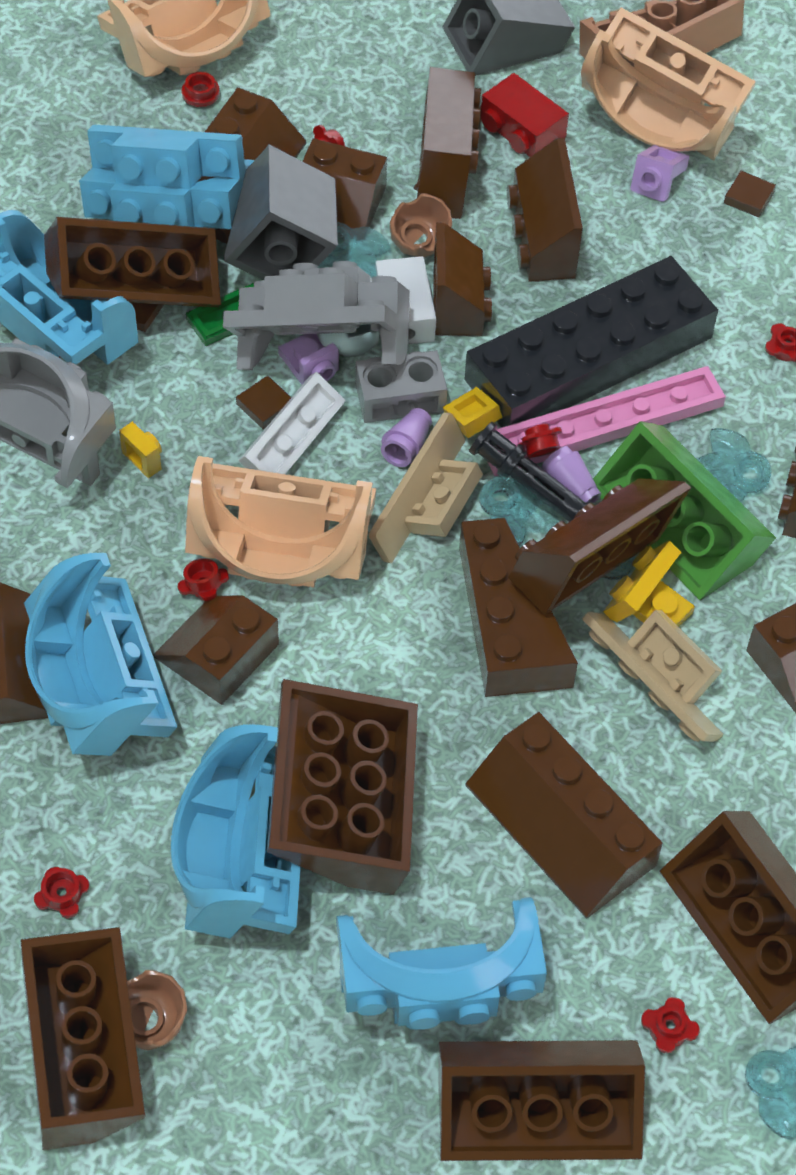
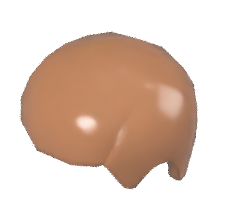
M425 193L420 194L411 202H401L390 220L391 240L404 254L416 257L433 255L436 222H444L452 228L451 210L442 199ZM423 234H425L426 241L424 243L414 244Z
M145 970L140 975L128 980L127 984L136 1048L152 1050L164 1046L177 1036L188 1008L184 989L172 976L155 970ZM154 1010L157 1015V1024L154 1028L144 1031Z

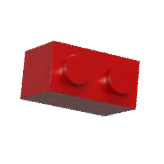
M512 73L482 94L480 120L489 132H497L507 139L517 153H525L531 157L555 139L566 138L569 113L516 73Z

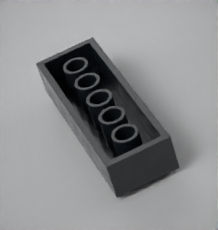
M669 256L467 351L464 380L471 389L478 387L499 405L502 418L497 420V422L503 428L569 408L711 339L718 309L672 256Z

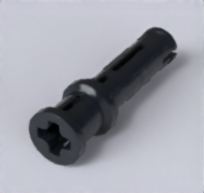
M491 421L474 441L468 452L472 455L479 454L498 469L497 474L500 477L507 479L511 476L567 521H572L575 515L588 503L584 502L556 478L526 456L528 453L525 450L526 447L522 444L517 446L496 430L497 425Z

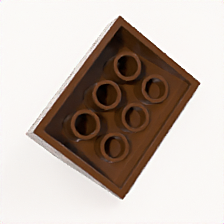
M283 679L280 691L267 852L346 887L394 895L410 872L418 704Z

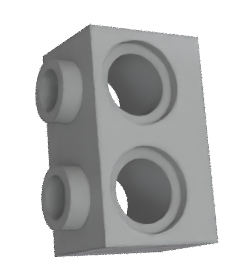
M438 350L406 354L405 360L401 365L383 366L381 365V357L356 361L355 385L364 423L404 418L414 408L423 409L429 414L444 412L443 407L447 401V386Z

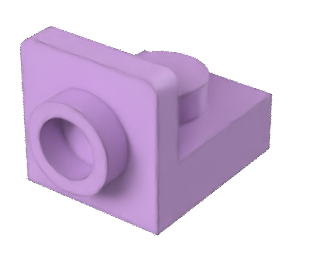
M656 145L644 150L637 156L630 190L662 202L667 200L673 178L686 171L690 155L671 151Z
M304 334L278 347L279 356L301 384L315 372H318L326 381H329L339 371V349L334 343L324 347L319 341L317 334Z

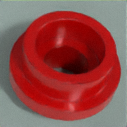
M199 71L190 74L182 85V97L191 106L206 107L212 105L218 100L220 95L218 83L207 72Z

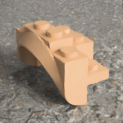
M107 0L110 10L97 15L101 30L119 39L127 67L144 77H153L163 73L166 67L179 75L192 74L197 72L202 65L229 56L232 50L244 45L242 38L245 33L257 27L259 22L270 17L271 13L267 0H220L218 5L216 0H129L127 2L123 0Z
M620 7L606 32L601 29L598 32L581 69L582 87L592 92L607 115L631 136L648 145H656L671 151H698L712 160H715L732 132L735 118L755 87L756 82ZM624 58L633 62L634 67L630 63H628Z
M198 456L193 469L188 495L185 553L201 555L209 559L216 558L228 567V574L273 584L314 587L317 579L327 575L336 579L349 578L359 580L366 555L368 526L375 505L376 488H372V482L357 480L356 485L215 464L213 463V458ZM225 506H239L238 519ZM330 521L339 522L338 525L328 530Z

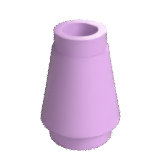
M420 408L412 409L383 435L381 453L386 461L397 467H406L413 462L422 448L432 424V418L428 412Z
M563 446L552 453L542 464L543 470L556 478L584 502L594 503L601 497L602 493L598 490L578 451H572L568 446Z

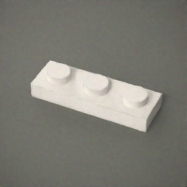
M318 372L313 373L238 461L247 469L286 474L346 400Z

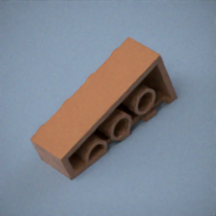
M651 0L644 3V9L631 13L706 54L742 36L745 0ZM619 10L609 12V19L595 22L593 17L580 20L579 54L584 59L600 29L606 32ZM624 58L628 63H630L634 67L633 62Z

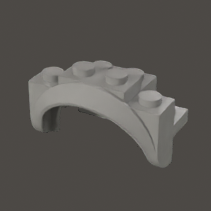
M337 261L333 262L332 267L318 268V265L312 263H296L293 265V269L279 270V276H265L264 281L254 282V287L239 288L238 310L224 311L223 328L238 336V370H253V367L259 363L275 334L356 332L359 324H371V330L379 331L382 343L381 365H401L405 360L408 348L410 291L392 276L372 277V282H370L371 276L357 266L355 262Z
M17 338L12 343H0V440L58 469L59 472L54 476L56 483L68 488L77 479L91 486L100 475L97 451L116 429L113 402L109 401L106 396L99 392L89 391L87 373L76 364L64 362L37 345H29Z

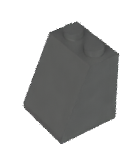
M456 0L442 28L466 71L475 72L476 76L560 53L574 31L575 26L559 0Z
M268 145L246 170L224 255V262L264 280L265 276H279V270L293 269V265L296 263H312L319 266L338 246L335 178L271 145Z

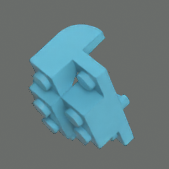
M95 124L87 130L92 169L79 180L84 217L109 219L110 221L215 229L232 228L246 170L255 161L244 159L242 135ZM202 176L214 177L211 179L198 181Z
M7 210L0 213V323L21 341L29 345H37L57 357H62L66 362L76 365L92 353L108 365L138 343L136 314L130 302L122 296H116L108 301L59 298L46 274L44 234L20 211Z
M107 553L81 554L60 562L49 571L24 602L30 620L25 643L28 674L42 705L46 709L50 724L52 726L64 727L72 754L112 756L130 735L169 737L177 728L127 581L123 578L103 576L111 566ZM88 609L92 622L84 630L86 613Z
M249 724L230 727L221 732L201 757V764L192 775L183 792L172 827L171 859L174 872L187 899L185 930L231 939L243 925L290 934L296 928L301 867L267 852L276 750L274 745L277 743V727ZM255 782V794L250 798L251 791Z
M526 897L521 898V900L512 901L514 931L501 948L497 951L487 952L486 943L389 952V957L386 958L376 952L364 940L354 923L353 916H336L340 953V981L342 993L344 992L346 1013L358 1012L360 1015L374 1016L384 1013L387 1008H393L394 1024L406 1026L409 1029L424 1030L436 1027L440 1022L455 1021L462 1025L480 1024L487 1021L490 1017L497 1016L500 997L507 996L509 1000L522 1001L534 997L536 993H543L547 971L538 916L533 898Z

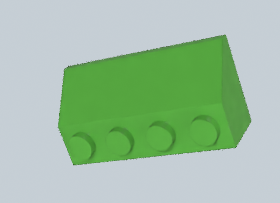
M639 421L593 478L598 490L602 493L601 500L615 486L621 485L624 488L638 478L683 481L691 487L660 539L650 546L655 549L670 540L681 551V554L669 569L699 600L704 599L753 566L776 539L663 425Z

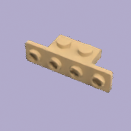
M443 413L369 532V538L384 562L392 563L410 533L446 537L483 475L477 462L454 461L465 443V437L452 413Z
M654 610L630 639L607 615L595 612H587L582 620L591 628L589 631L591 638L601 647L611 649L621 659L618 664L625 673L636 680L641 679L651 689L648 692L649 697L664 710L668 711L670 709L681 720L678 725L688 737L697 742L700 740L703 742H716L723 736V733L694 704L722 673V670L662 610Z

